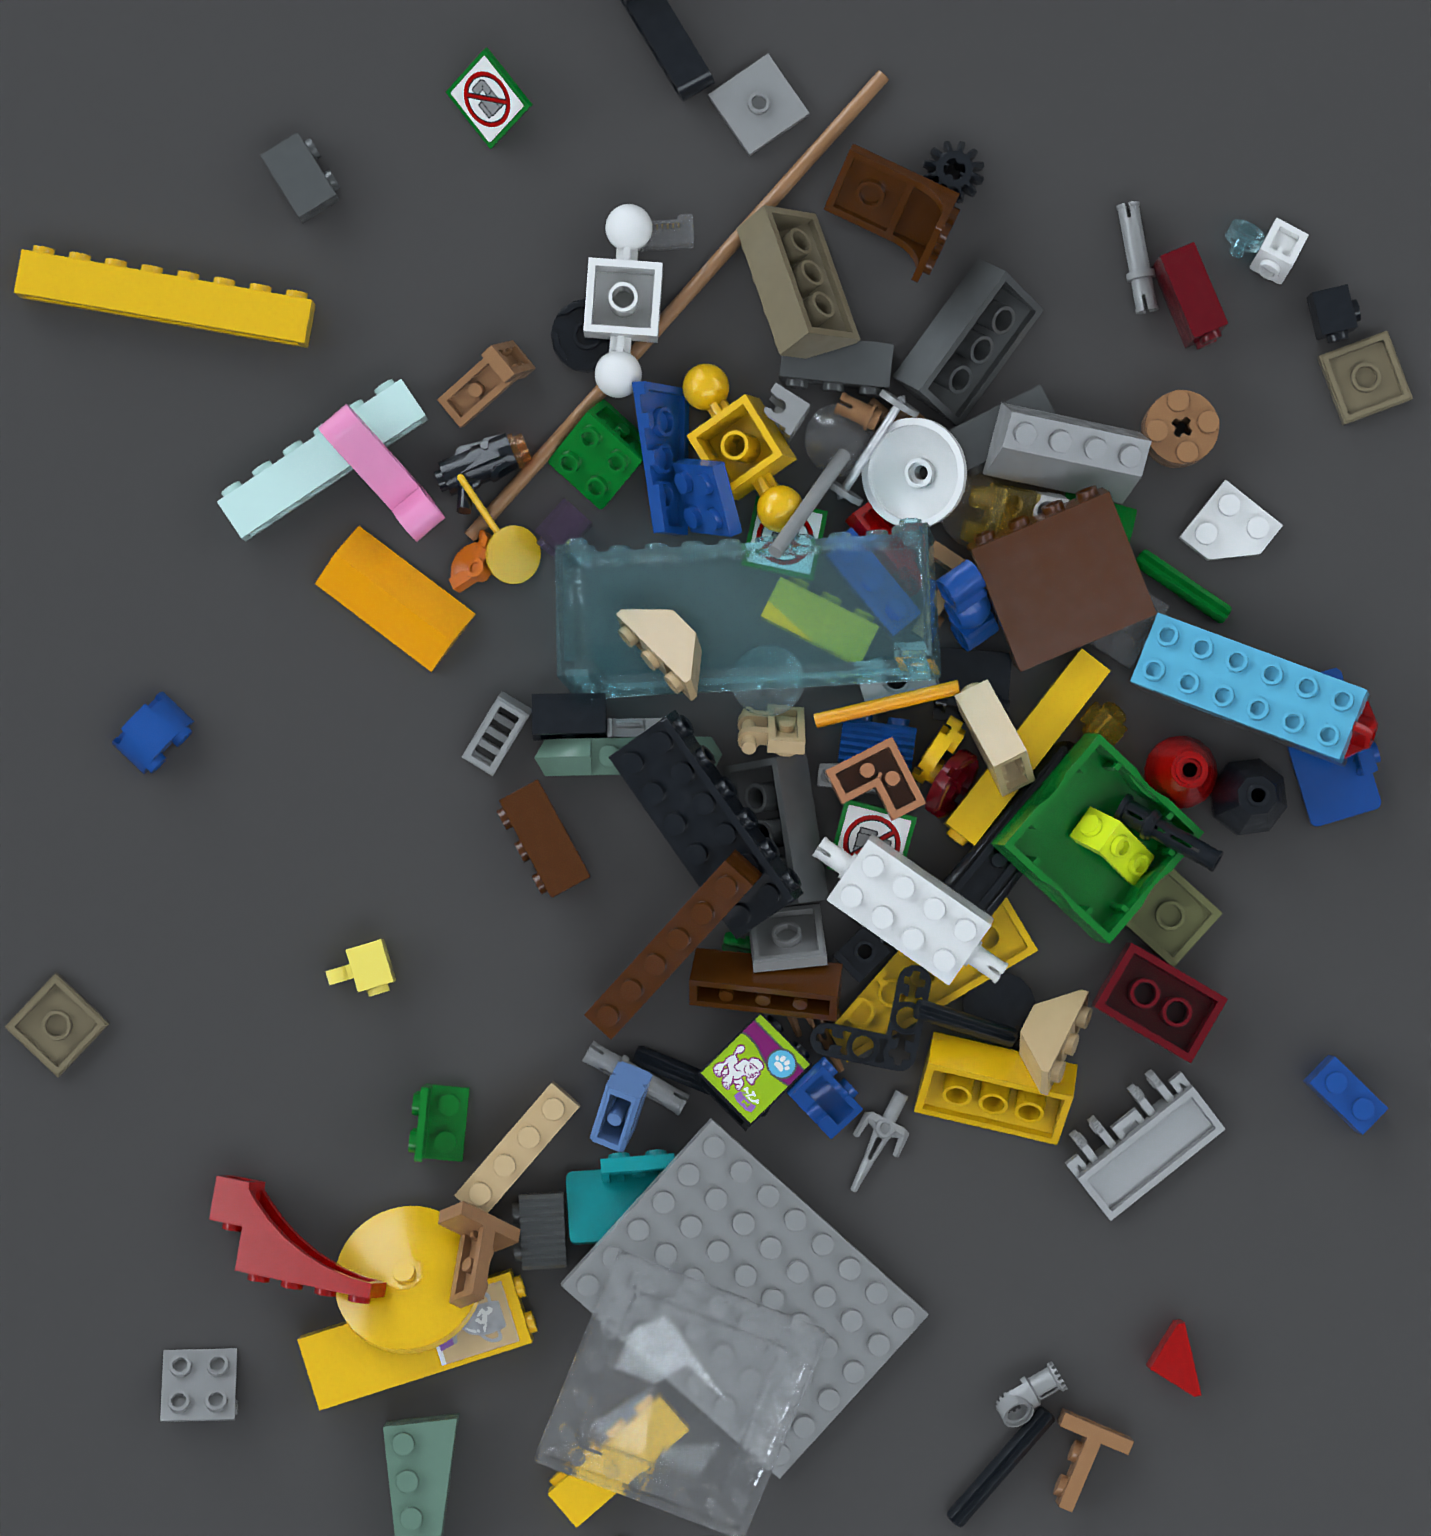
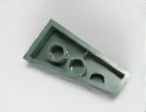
M460 1413L386 1421L384 1424L383 1433L395 1536H443Z

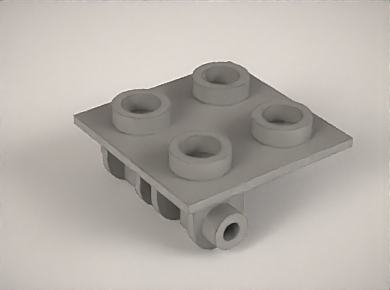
M238 1349L163 1350L160 1422L235 1420V1415H238V1400H236Z

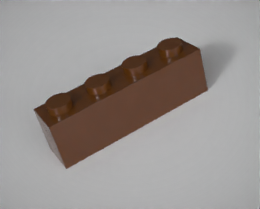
M696 948L689 979V1005L837 1021L842 991L843 964L827 962L828 965L754 973L751 953Z

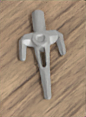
M895 1090L883 1116L873 1111L864 1112L853 1135L859 1137L868 1123L872 1126L873 1133L850 1188L851 1191L857 1192L874 1161L891 1137L898 1138L893 1156H900L909 1133L905 1127L897 1124L896 1121L909 1096ZM878 1137L881 1138L875 1153L869 1159V1154Z

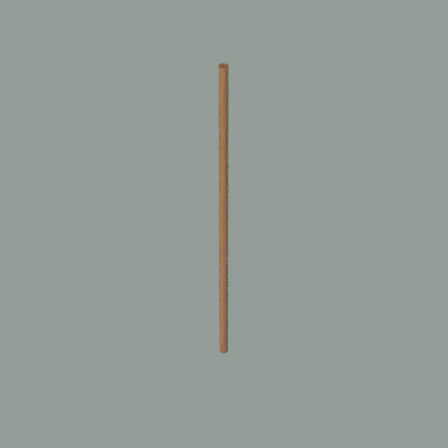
M879 70L744 221L762 206L776 207L889 81L884 73ZM737 230L729 236L660 313L658 338L741 246ZM635 341L631 346V355L638 361L652 346L653 342ZM598 385L592 389L489 504L486 509L494 521L548 462L585 413L607 396L600 390ZM480 514L464 533L473 542H476L479 539L480 530L486 531L489 526Z

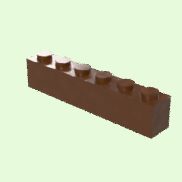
M735 849L584 1015L612 1040L763 874Z

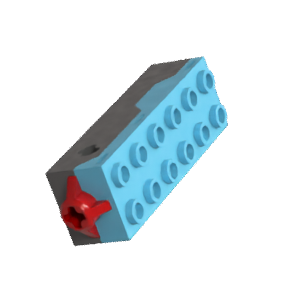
M1161 613L1156 615L1130 680L1142 692L1345 767L1349 757L1371 747L1379 726L1370 705L1372 697L1368 690Z

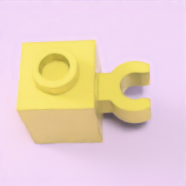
M384 939L346 949L349 964L325 971L329 985L354 978L357 991L367 990L369 997L390 991L388 983L396 981Z

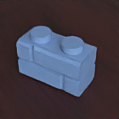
M618 1061L605 1086L590 1135V1139L593 1142L618 1152L625 1151L636 1129L653 1076L650 1072L626 1062Z

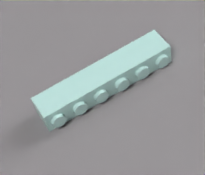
M390 379L374 390L376 396L364 403L360 399L350 405L354 412L386 447L428 420L402 379L397 382ZM318 427L313 431L315 434L313 438L304 444L301 440L294 442L283 450V458L274 464L270 460L266 461L252 471L253 478L244 484L237 481L221 492L223 498L218 500L217 503L244 541L249 540L354 470L328 442Z

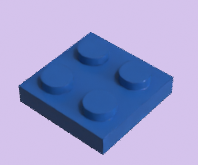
M689 458L673 462L674 482L681 494L684 506L683 515L686 524L690 528V532L726 537L742 533L725 463L722 461Z

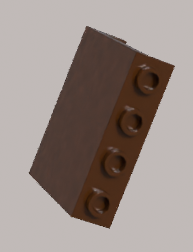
M1093 485L1083 488L1075 493L1077 498L1066 503H1063L1062 500L1050 502L1041 508L1042 513L1030 518L1028 514L1015 517L1007 522V528L994 532V529L982 531L973 536L974 542L966 545L967 550L972 553L976 566L985 580V588L1011 651L1009 655L1013 665L1020 672L1157 614L1110 492L1103 487L1097 489V486Z

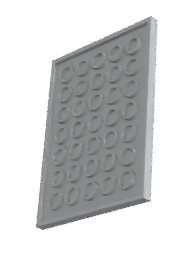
M712 1118L708 1120L561 1282V1286L779 1479L929 1315L924 1308Z

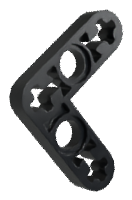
M910 965L900 972L886 1034L834 1023H821L812 1030L810 1035L812 1048L820 1055L894 1071L909 1069L914 1064L917 1056L924 1021L917 1020V1023L910 1029L901 1028L896 1021L898 1011L904 1007L914 1009L915 1003L908 1001L899 1002V997L901 993L908 997L909 985L904 983L905 976H912L913 971L920 972L919 978L925 980L924 987H917L914 998H922V1000L928 1001L931 988L929 973L918 965ZM825 1028L832 1029V1036L843 1039V1031L851 1032L847 1041V1055L838 1053L842 1047L840 1045L830 1044L828 1050L821 1049V1042L816 1041L817 1034H824ZM893 1030L904 1035L915 1034L914 1042H910L907 1039L905 1041L904 1050L910 1053L909 1060L903 1059L901 1065L894 1064V1058L889 1056L890 1049H896L899 1038H891ZM860 1036L869 1037L874 1044L873 1052L865 1058L856 1056L852 1050L854 1040Z

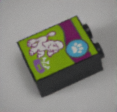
M759 1013L694 1078L745 1131L813 1065L808 1060L810 1055L806 1049L796 1041L791 1043L782 1034L784 1029L781 1024L771 1015L765 1017L762 1013Z

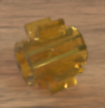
M1095 701L1081 717V721L1085 723L1082 728L1083 734H1101L1113 747L1128 730L1123 725L1126 721L1125 713L1112 702H1105L1101 706Z

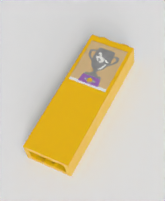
M512 1268L489 1275L487 1278L488 1289L484 1299L478 1302L468 1323L450 1340L427 1351L399 1354L378 1349L360 1338L346 1321L301 1335L297 1341L319 1411L532 1343L534 1340L532 1333L538 1332L532 1310L525 1312L521 1298L527 1296L521 1275L514 1277Z

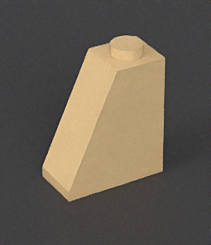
M988 679L981 683H971L965 686L960 693L954 695L959 712L1002 797L1035 781L1027 749Z

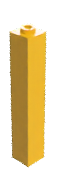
M1082 648L1077 651L1016 730L1027 749L1032 770L1036 768L1111 671ZM986 768L957 805L956 809L943 823L950 828L946 834L962 847L967 842L975 846L1018 789L1002 797L988 768Z

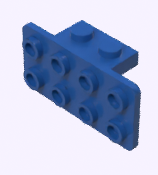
M1337 668L1320 672L1344 681L1341 670ZM1373 741L1370 748L1349 757L1345 767L1287 746L1311 825L1315 827L1322 826L1380 807L1381 799L1373 772L1378 771L1376 763L1381 762V758L1375 741Z

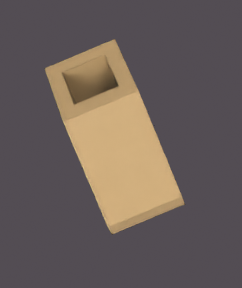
M621 609L617 612L616 616L621 627L618 630V634L630 648L636 646L642 652V659L653 671L659 669L665 674L664 680L676 694L682 691L691 701L694 700L698 693L702 649L696 632L674 610Z
M1081 989L1034 1004L1020 1031L1019 1055L1041 1094L1048 1095L1053 1083H1060L1066 1067V1062L1064 1061L1067 1055L1073 1056L1079 1042L1080 1028L1086 1029L1092 1016V1008L1088 1007L1089 991Z

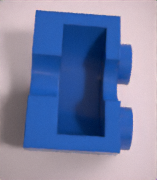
M162 691L156 695L149 705L144 704L121 728L123 732L113 739L112 745L143 774L147 771L153 774L167 759L163 755L164 751L172 743L179 747L192 734L193 731L189 727L195 721Z
M823 1056L786 1092L821 1130L832 1139L863 1108L854 1099L859 1093L844 1077L839 1082L834 1078L838 1071Z

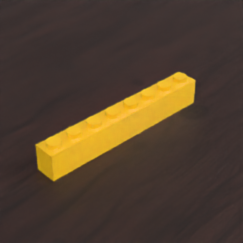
M33 245L32 251L21 249L14 293L20 298L304 348L309 346L316 305L313 300L307 299L308 294L305 292L286 290L285 295L271 293L272 287L256 283H250L249 289L235 286L236 281L222 277H214L213 282L199 280V274L188 271H178L177 276L163 274V268L142 264L141 270L127 267V262L113 258H105V263L90 261L91 256L84 253L69 252L68 257L54 255V249Z

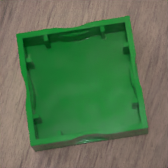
M1085 733L991 842V845L1092 939L1097 942L1110 944L1142 907L1152 888L1160 879L1170 873L1184 856L1153 838L1150 840L1141 839L1140 833L1127 827L1154 855V859L1147 871L1135 885H1132L1102 856L1077 844L1069 836L1088 808L1091 806L1113 817L1119 804L1129 793L1134 796V801L1152 811L1154 809L1160 810L1164 820L1198 839L1204 832L1172 801L1150 787L1142 778L1137 768L1101 734ZM1130 813L1131 816L1135 817L1140 821H1143V818L1139 817L1134 813ZM1158 827V831L1165 833V830ZM1175 836L1172 837V839L1191 849L1192 846Z

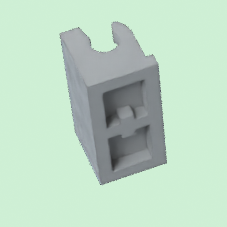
M775 383L770 391L772 396L769 399L775 406L774 412L771 408L764 407V413L770 420L775 422L789 444L808 415L810 404L778 383Z

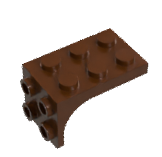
M852 144L824 210L903 248L915 263L916 269L911 280L918 283L922 273L930 275L960 212V209L954 207L960 193L856 144Z

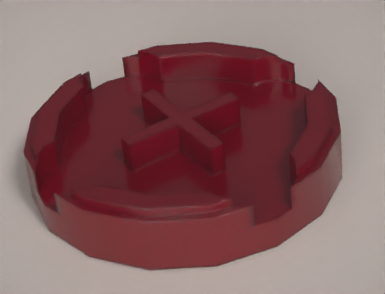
M967 749L959 750L942 767L925 801V809L937 818H943L956 809L958 803L954 800L960 794L962 796L967 794L976 778L979 761L975 754Z

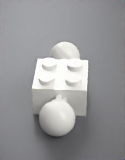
M624 204L616 207L606 220V235L611 244L616 247V259L589 257L583 332L585 338L610 339L609 353L602 356L596 365L595 381L603 393L614 398H622L632 394V382L641 381L642 378L641 366L637 359L631 355L632 341L658 343L663 263L638 261V249L645 246L651 237L652 221L643 208L634 204Z

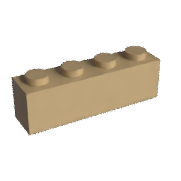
M552 1081L454 1196L461 1202L465 1201L489 1213L581 1104L557 1083Z

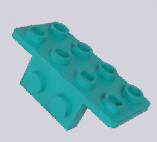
M662 1149L649 1150L643 1156H630L626 1152L609 1154L608 1158L600 1159L601 1169L569 1172L566 1175V1193L571 1243L574 1245L596 1244L675 1158V1154H667V1151Z

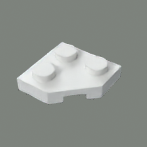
M1225 480L1180 535L1179 539L1206 561L1256 556L1262 553L1283 525Z

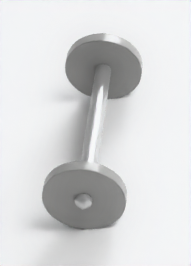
M882 389L879 393L883 399L893 406L843 484L834 481L830 486V489L837 493L838 500L845 498L857 506L862 504L863 499L851 491L850 488L900 410L914 418H917L920 412L906 403L905 395L897 397L885 389Z

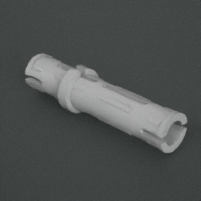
M1130 201L1128 203L1131 217L1128 216L1125 203L1117 205L1116 210L1118 211L1129 269L1126 278L1127 282L1132 285L1135 314H1146L1144 298H1146L1150 313L1159 310L1152 280L1156 276L1155 270L1150 268L1139 208L1140 202Z
M594 1040L582 1062L599 1069L609 1076L613 1073L618 1061L638 1067L629 1061L630 1058L623 1055L621 1057ZM655 1075L652 1076L646 1097L661 1104L676 1115L680 1114L690 1096L688 1093L673 1087Z

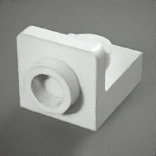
M1276 218L1258 253L1254 257L1250 269L1259 273L1265 279L1282 284L1293 267L1309 234Z

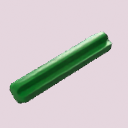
M1143 549L1137 556L1136 561L1142 572L1217 623L1225 622L1232 611L1230 605L1149 550Z

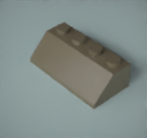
M764 205L736 228L742 250L745 253L752 273L753 282L756 285L763 305L764 314L767 317L774 337V343L781 356L807 359L856 344L861 340L816 214Z

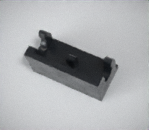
M606 693L532 694L533 740L607 738Z

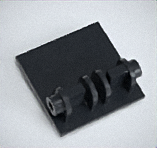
M939 647L937 676L940 684L958 680L962 690L971 683H981L988 679L1004 710L1009 714V688L1012 663L1009 653L983 650L967 652L959 648ZM955 696L934 700L933 720L947 721L949 716L953 715L965 723L959 712Z

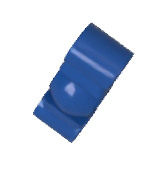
M966 559L936 580L941 597L945 600L944 608L949 616L950 629L964 650L967 652L971 651L999 631L994 614L991 612V603L987 597V590L984 588L986 587L985 580L970 560Z

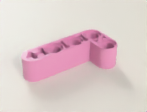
M348 404L341 407L318 427L328 442L389 507L399 523L415 541L418 542L445 519V516L427 491Z

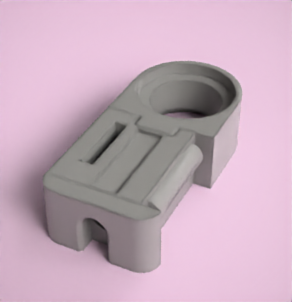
M662 718L607 719V738L637 737Z

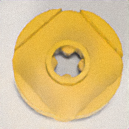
M950 715L946 722L951 728L943 725L921 757L922 760L917 767L922 769V771L915 767L911 773L913 778L921 784L925 780L930 784L934 782L946 762L941 758L947 750L953 754L965 736L966 731L961 728L963 722L953 715Z

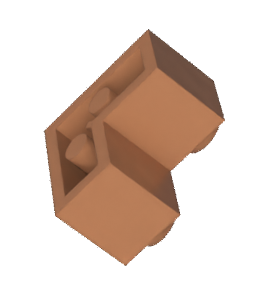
M893 737L825 770V774L841 805L874 788L891 821L926 804Z

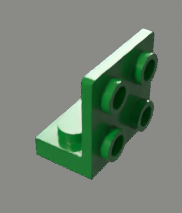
M603 399L585 413L550 457L548 463L601 510L607 506L633 472L643 464L639 430Z
M426 1083L421 1087V1091L414 1093L412 1115L418 1116L417 1128L410 1130L408 1152L415 1153L414 1162H422L424 1159L463 1162L470 1087Z

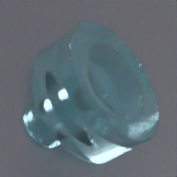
M1241 219L1233 220L1225 234L1228 242L1232 244L1229 253L1236 258H1242L1244 252H1257L1265 239L1261 229Z

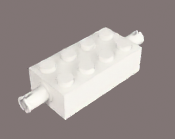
M874 834L869 837L858 855L854 853L851 856L831 842L826 836L812 854L814 858L816 857L839 873L838 878L840 880L828 896V902L947 985H950L963 965H971L994 983L999 980L1000 975L1008 967L1009 964L1002 961L981 946L983 943L981 942L982 938L992 926L993 917Z

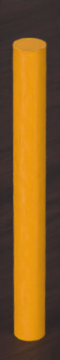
M958 680L815 713L814 720L816 727L820 728L951 697L960 693L961 689Z

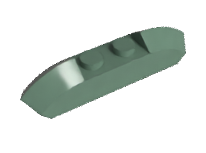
M636 737L544 740L534 759L545 776L621 775L609 759V756ZM695 737L701 746L704 745L711 751L716 761L714 764L716 767L722 753L713 738Z

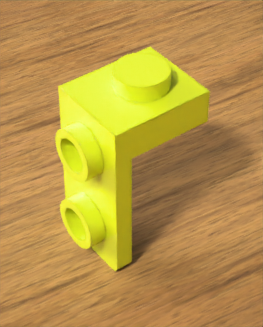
M1091 806L1069 835L1077 844L1102 856L1132 885L1137 883L1154 859V855L1121 821Z

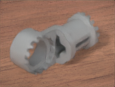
M1052 1361L1047 1363L1045 1369L1027 1378L1024 1376L1020 1378L1022 1383L1020 1386L1009 1390L1007 1393H1003V1398L1002 1396L999 1397L1000 1401L997 1400L996 1410L1004 1424L1008 1427L1024 1425L1033 1416L1034 1409L1041 1405V1400L1059 1390L1064 1392L1068 1389L1063 1379H1058L1060 1374L1056 1375L1058 1370ZM1020 1405L1021 1408H1017L1016 1412L1010 1411L1008 1413L1013 1407Z

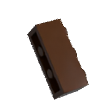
M538 779L499 800L502 808L497 810V813L506 830L513 827L520 840L515 842L514 845L524 863L528 860L532 861L537 873L532 875V878L542 895L548 892L550 897L554 898L591 878L589 871Z

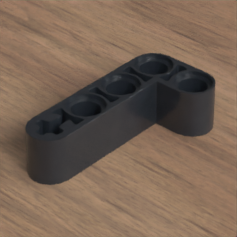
M620 0L675 92L683 102L715 83L708 67L667 0Z

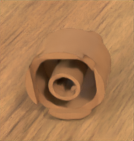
M1175 390L1161 396L1147 410L1141 423V433L1152 441L1148 455L1154 461L1165 467L1182 468L1199 462L1211 451L1218 438L1220 420L1214 407L1206 398L1192 391ZM1182 422L1186 425L1184 431L1187 434L1183 433L1180 437L1174 435L1176 428L1172 423L1177 425Z

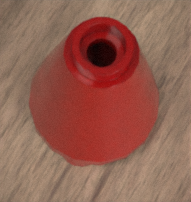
M1188 736L1169 737L1156 744L1148 754L1144 766V780L1161 795L1167 797L1179 809L1191 808L1205 801L1212 792L1218 776L1216 760L1210 749L1198 739ZM1186 763H1193V768L1196 772L1193 777H1186L1183 774L1182 769Z

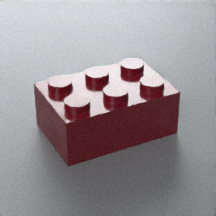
M1127 942L1090 1006L1182 1060L1192 1063L1228 998L1137 945Z

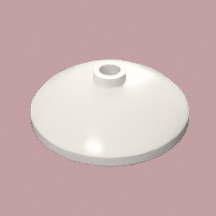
M903 418L891 424L861 473L862 484L869 503L886 521L903 528L929 527L948 517L960 502L967 480L965 456L956 438L939 423L925 418ZM923 466L928 471L925 479H922L920 476V469Z

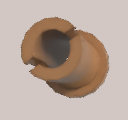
M843 392L839 400L840 403L846 406L837 403L834 414L862 425V430L864 431L868 429L875 431L883 415V411L878 409V404L874 403L871 406Z

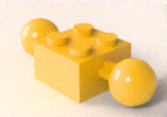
M705 363L694 366L687 372L683 380L684 397L694 408L708 411L712 418L686 435L701 460L722 461L725 463L734 500H740L756 489L760 496L757 503V515L760 522L767 529L780 533L802 502V498L793 488L778 485L773 476L797 460L796 456L775 422L765 415V406L760 398L744 394L729 405L726 400L729 394V380L724 371L713 364Z

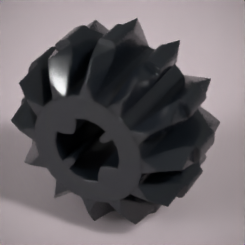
M945 141L943 144L944 154L935 147L931 149L930 154L935 161H924L923 168L931 172L923 177L960 193L956 201L960 204L964 200L963 191L967 195L974 197L977 191L972 184L981 185L983 183L984 177L975 172H979L984 168V162H971L976 157L978 151L972 149L967 154H964L965 142L960 141L957 150L953 151L950 141ZM949 165H954L955 170H962L957 180H953L951 174L945 175Z

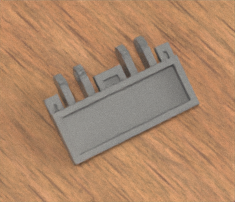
M1152 1069L1145 1073L1146 1080L1162 1097L1152 1106L1138 1086L1132 1083L1126 1088L1147 1117L1144 1119L1138 1110L1133 1107L1110 1127L1119 1138L1116 1142L1094 1115L1087 1119L1089 1127L1104 1142L1096 1151L1093 1152L1087 1144V1140L1080 1132L1073 1130L1069 1134L1090 1163L1086 1165L1076 1153L1065 1164L1110 1221L1225 1130V1127L1181 1071H1178L1167 1080L1177 1092L1175 1095L1170 1093Z

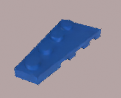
M646 381L632 382L653 533L674 536L688 535V525L683 515L684 506L681 494L674 482L675 472L672 463L683 458H689V439L686 436L689 434V403L685 399L683 388Z

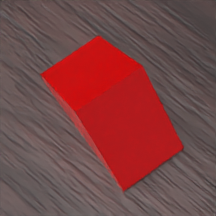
M1181 1319L1173 1320L1146 1365L1149 1369L1194 1397L1201 1396L1185 1322Z

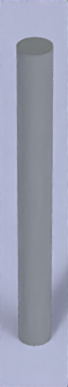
M838 449L771 544L768 551L773 557L780 558L847 464L851 457L847 450Z

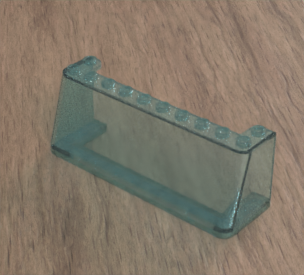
M905 518L899 521V525L892 528V534H888L886 530H870L866 532V536L851 537V533L834 532L829 534V538L814 539V536L810 534H799L795 536L780 558L773 557L768 551L776 537L771 536L758 537L753 543H741L738 539H722L718 541V545H704L701 541H686L682 543V547L667 548V545L663 543H651L645 545V549L631 550V547L625 545H616L609 547V551L598 552L594 546L588 545V540L568 539L563 545H555L557 677L571 693H606V698L676 694L664 680L665 674L659 669L653 671L642 659V652L636 646L630 648L618 634V630L621 627L616 613L621 609L674 610L697 634L702 649L698 693L938 679L941 677L934 543L928 522L922 523V520L918 518Z

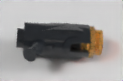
M504 433L484 438L482 441L459 446L454 456L438 462L440 470L435 471L434 474L442 492L449 490L451 496L458 494L457 512L467 515L471 513L472 500L457 480L459 474L464 475L475 491L482 484L490 481L496 482L513 471L524 468V463L531 461L532 457L522 433L514 436L512 433L507 435Z

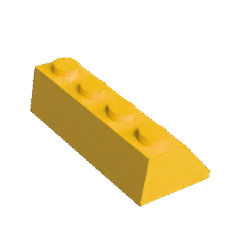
M933 1032L924 1063L914 1112L1057 1145L1074 1098L1078 1065L1066 1062L1064 1075L1060 1083L1054 1082L1048 1095H1044L1039 1092L1019 1055V1051Z

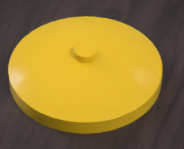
M403 1206L381 1212L371 1217L355 1230L339 1255L337 1264L363 1276L387 1282L385 1297L370 1299V1304L348 1301V1294L339 1292L336 1294L338 1307L351 1329L365 1342L378 1349L392 1353L411 1354L438 1347L462 1330L478 1305V1302L459 1308L449 1303L461 1235L438 1224L440 1214L438 1210L421 1206Z

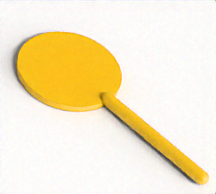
M459 474L457 480L494 533L487 544L485 554L490 572L496 579L507 584H519L527 581L536 572L541 559V550L537 538L531 531L522 526L509 525L499 529L464 475Z

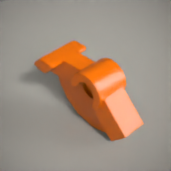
M480 530L478 542L464 546L456 554L452 562L451 578L448 580L453 590L461 593L477 582L487 581L491 575L486 563L485 554L487 544L492 535L485 530Z

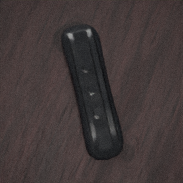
M1071 741L1057 742L1050 748L1033 770L1035 781L1021 787L976 845L969 850L943 881L945 885L990 916L994 914L1023 875L991 845V842L1074 747L1075 743Z

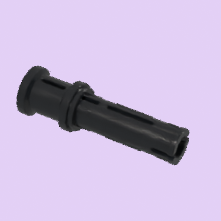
M1129 793L1123 798L1113 818L1121 821L1127 827L1140 833L1141 839L1150 840L1153 838L1180 855L1202 865L1210 872L1215 870L1223 856V851L1217 850L1192 834L1164 820L1160 810L1154 809L1152 811L1134 801V796ZM1130 813H1134L1139 817L1143 818V821H1140L1135 817L1131 816ZM1158 827L1165 830V833L1158 831ZM1175 836L1181 839L1182 841L1199 849V852L1193 851L1192 849L1172 839V837Z

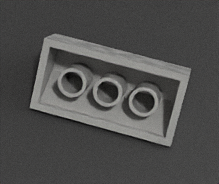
M1001 402L983 474L1073 494L1083 488L1096 485L1097 489L1103 487L1109 491L1113 502L1123 504L1143 475L1152 441L1138 431Z

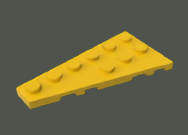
M1006 897L991 916L994 920L992 926L982 938L981 942L983 943L981 946L1002 961L1007 962L1009 965L1006 969L1037 952L1038 949ZM898 950L834 1024L886 1034L898 976L905 967L920 965ZM969 964L962 966L950 985H947L927 971L931 977L928 1001L945 1006L986 982L989 978ZM913 971L912 976H905L904 983L909 985L908 997L901 993L899 1002L908 1001L916 1004L918 1000H922V998H914L917 987H924L925 980L919 978L920 972ZM904 1007L898 1011L896 1021L901 1028L905 1029L917 1022L918 1019L913 1017L914 1009ZM829 1029L828 1031L832 1036V1029ZM893 1030V1031H892V1036L895 1035V1034H897V1033H899V1032H897L896 1030ZM843 1031V1039L832 1036L836 1045L842 1046L840 1051L844 1055H847V1041L851 1035V1032ZM867 1036L857 1037L852 1044V1050L856 1056L874 1047L873 1041Z

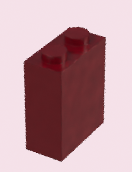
M1192 242L1159 256L1151 268L1155 270L1156 280L1185 348L1195 344L1196 349L1199 350L1216 343L1217 339L1222 337L1221 332L1228 325V321L1195 243Z

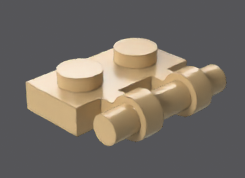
M768 705L767 712L755 711L750 707L742 710L738 717V745L742 748L743 753L753 754L759 745H766L767 753H775L783 757L805 754L804 707Z

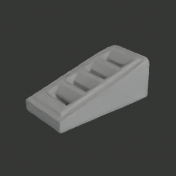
M501 691L463 753L462 758L493 776L532 713V709ZM500 707L519 717L518 721L516 722L500 712ZM492 720L498 721L512 731L508 735L492 725ZM486 732L504 744L500 748L484 738L483 735ZM477 745L496 755L494 761L476 751Z

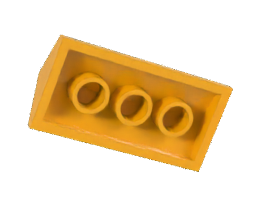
M360 526L353 531L335 552L315 582V585L430 672H433L476 615Z

